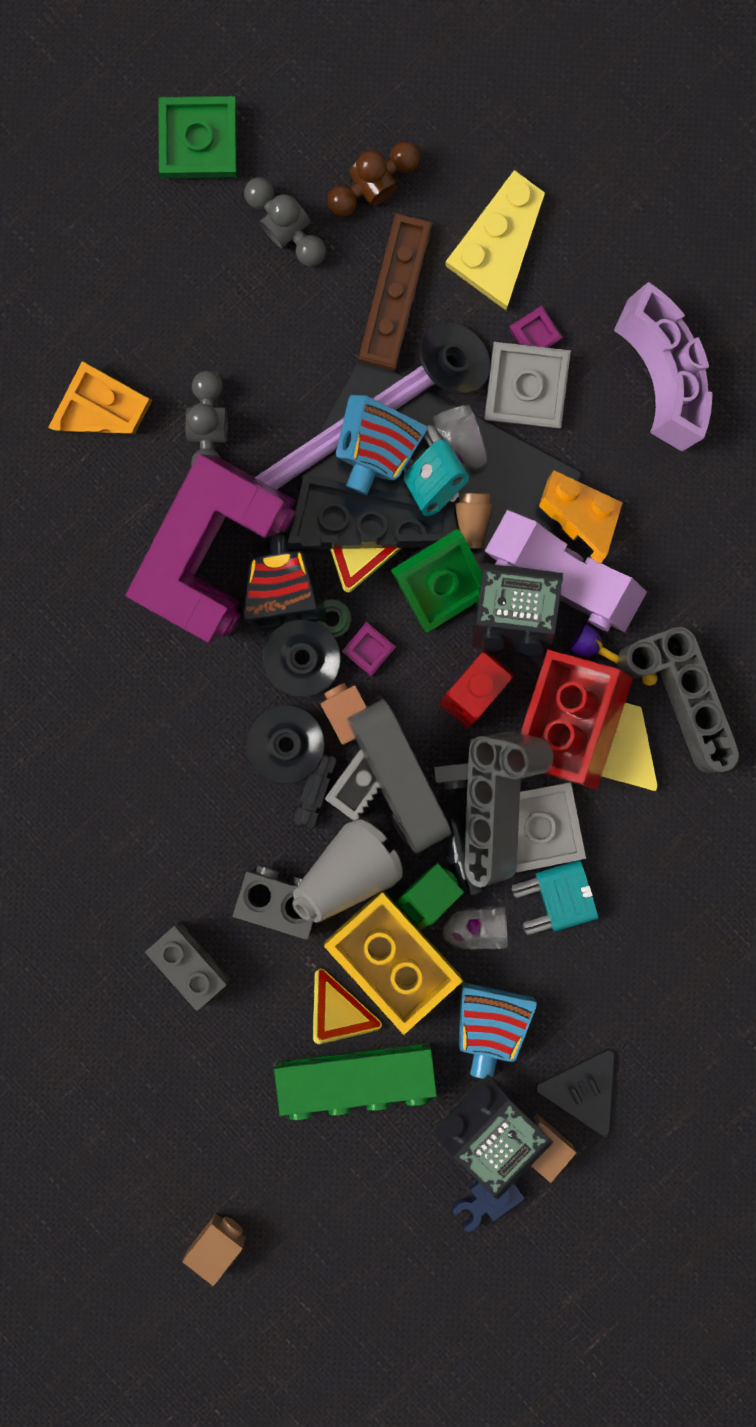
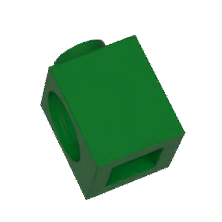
M437 863L425 871L394 903L419 930H422L434 923L464 892L458 886L456 877Z

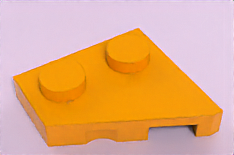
M82 361L49 428L55 431L135 434L152 399Z
M553 470L547 480L539 507L552 519L558 521L562 529L573 540L580 536L594 550L590 556L594 561L600 564L603 562L608 554L623 502Z

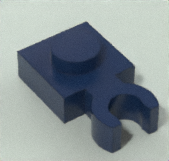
M475 1181L470 1185V1190L475 1196L471 1199L461 1198L457 1200L452 1206V1212L454 1215H457L462 1210L467 1209L473 1213L472 1218L464 1223V1229L470 1232L479 1226L481 1216L485 1213L494 1222L525 1198L516 1183L499 1199H496L478 1181Z

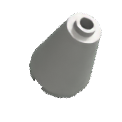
M361 819L345 824L293 891V907L297 914L304 920L310 919L314 922H320L393 887L402 878V866L396 851L393 850L391 853H388L382 845L386 837L373 825Z

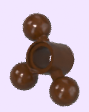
M401 141L392 148L390 160L387 162L385 157L376 150L363 152L349 170V175L355 184L351 187L339 185L329 192L327 206L330 212L338 217L351 215L356 209L357 199L364 195L370 206H375L385 201L398 188V183L392 174L397 171L400 173H410L418 167L420 163L418 147L412 142Z

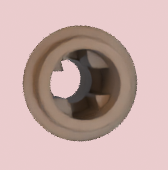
M459 493V503H455L458 528L464 535L469 548H484V541L493 504H489L490 494Z

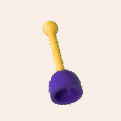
M583 624L573 638L569 650L585 658L600 654L618 664V655L602 647L603 640L600 634L589 625ZM656 673L641 677L643 683L648 686L654 685L657 682Z

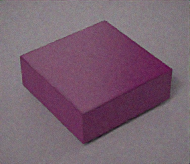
M540 306L509 327V331L519 345L551 348L563 338L543 306Z
M366 622L343 649L342 653L372 677L396 646Z

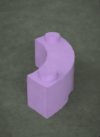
M648 282L627 300L614 331L625 338L636 349L651 375L655 390L656 409L650 433L680 451H684L704 439L709 425L712 409V392H708L706 369L709 368V364L699 337L694 339L689 328L682 320L685 316L684 313L668 296Z
M507 510L485 549L487 554L497 560L496 564L563 573L560 594L562 602L589 615L588 622L608 632L612 626L625 632L647 591L632 577L622 574L602 563L600 564L592 558L588 557L585 563H583V557L566 548L568 544L554 536L538 522Z

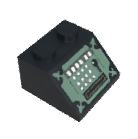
M484 563L475 609L472 647L483 648L492 652L507 651L523 653L527 656H546L547 650H551L555 635L563 573Z
M489 1074L433 1130L451 1155L496 1199H499L554 1143L514 1094Z

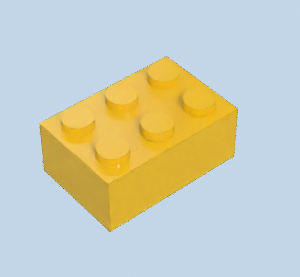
M385 891L376 894L324 943V947L403 1035L463 981L461 975Z

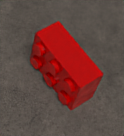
M547 650L520 733L541 738L550 745L553 752V762L550 769L543 774L595 790L598 789L633 680L632 677L617 668Z

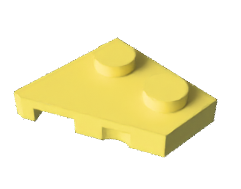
M625 703L602 777L656 791L657 781L642 708Z

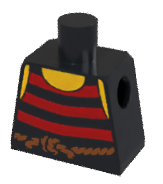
M280 534L270 537V555L253 558L250 561L244 620L257 630L279 627L293 620L320 621L327 619L315 565L304 551L293 552V550H287L289 535Z

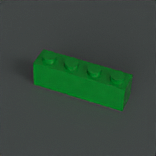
M430 1043L278 1061L274 1068L280 1116L289 1115L290 1120L308 1119L313 1116L312 1112L328 1110L329 1115H343L352 1111L351 1107L366 1105L367 1110L370 1111L383 1110L390 1107V1102L406 1101L408 1106H417L428 1103L430 1097H437Z

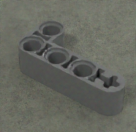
M676 627L623 648L618 654V669L633 679L660 672L696 767L708 774L725 772L734 768L738 762V748L693 633L687 628ZM670 637L675 638L680 644L681 650L678 656L673 655L668 650L667 643ZM634 650L640 651L645 656L646 664L643 670L638 669L632 662ZM684 673L690 675L694 680V689L691 693L687 692L682 686L681 679ZM699 709L704 711L708 718L705 729L700 728L695 720L696 712ZM713 734L715 737L713 739H708L707 741H704L702 738L703 736ZM718 750L720 757L712 761L711 754Z
M382 699L348 717V724L393 812L391 820L405 845L417 854L450 836L451 830L386 701Z
M507 731L479 736L470 744L465 873L468 880L476 887H485L508 880L516 872L521 778L544 773L550 769L553 762L552 749L541 738Z

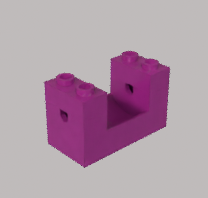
M198 454L125 596L208 643L219 637L223 638L227 633L231 634L242 615L237 612L241 601L195 575L226 516L263 537L278 535L281 530L286 532L296 515V511L291 508L296 500L215 455Z

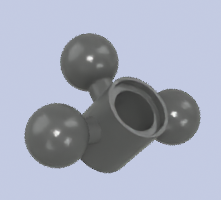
M262 177L251 179L244 188V197L251 207L265 209L268 213L259 221L265 233L281 249L292 240L296 244V256L303 265L309 267L319 265L325 258L326 247L319 237L315 235L306 236L302 230L311 223L304 209L290 195L282 194L274 198L273 185L267 179Z
M202 371L192 381V391L200 400V403L186 409L187 442H200V450L196 451L193 455L191 467L198 454L215 455L221 458L213 450V443L227 442V409L214 407V400L220 396L223 385L220 377L212 371Z

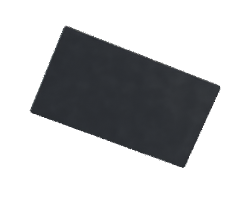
M357 363L320 433L344 418L350 395H363L373 399L404 377L391 370ZM428 390L423 391L396 409V411L425 426H434L441 439L449 441L469 474L468 482L458 493L490 494L489 504H493L484 541V548H470L481 572H483L484 563L496 564L497 560L485 552V549L507 510L536 521L546 530L551 531L556 520L552 519L539 507L547 480L553 470L578 481L581 475L579 471ZM424 436L411 456L414 463L430 447ZM335 450L298 476L303 479L304 475L347 483L354 466L338 459ZM402 470L395 481L375 476L370 487L371 489L413 497L403 480L404 470ZM459 497L453 502L449 501L447 505L455 506V503H459ZM456 508L450 533L456 529L459 530Z

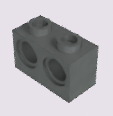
M257 865L256 871L251 869L246 871L232 917L308 940L314 921L294 916L287 908L288 899L293 897V891L303 878L294 877L293 882L278 878L279 871ZM256 884L267 886L271 892L270 902L265 905H258L253 902L250 896L251 888Z
M181 922L174 925L145 951L147 956L196 1011L203 1007L230 981V977Z

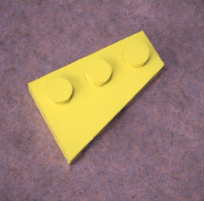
M514 170L446 260L445 266L505 310H507L545 192Z

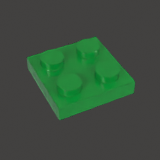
M235 96L159 97V174L161 178H237V102Z
M458 529L391 570L420 626L426 633L477 602L482 572L464 535Z

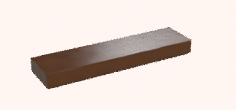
M395 213L358 363L396 371L432 229V222Z

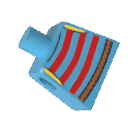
M350 395L336 450V457L354 466L346 487L358 493L368 495L375 476L395 481L409 461L428 427L368 396Z
M465 982L461 983L460 1051L474 1054L470 1075L484 1079L488 1074L493 1077L497 1059L509 1062L516 1060L536 1009L537 1002L534 997Z

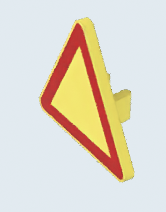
M402 548L330 549L343 590L346 592L353 591Z
M318 969L315 972L313 1040L315 1043L323 1044L378 1031L382 1027L381 1021L324 969Z

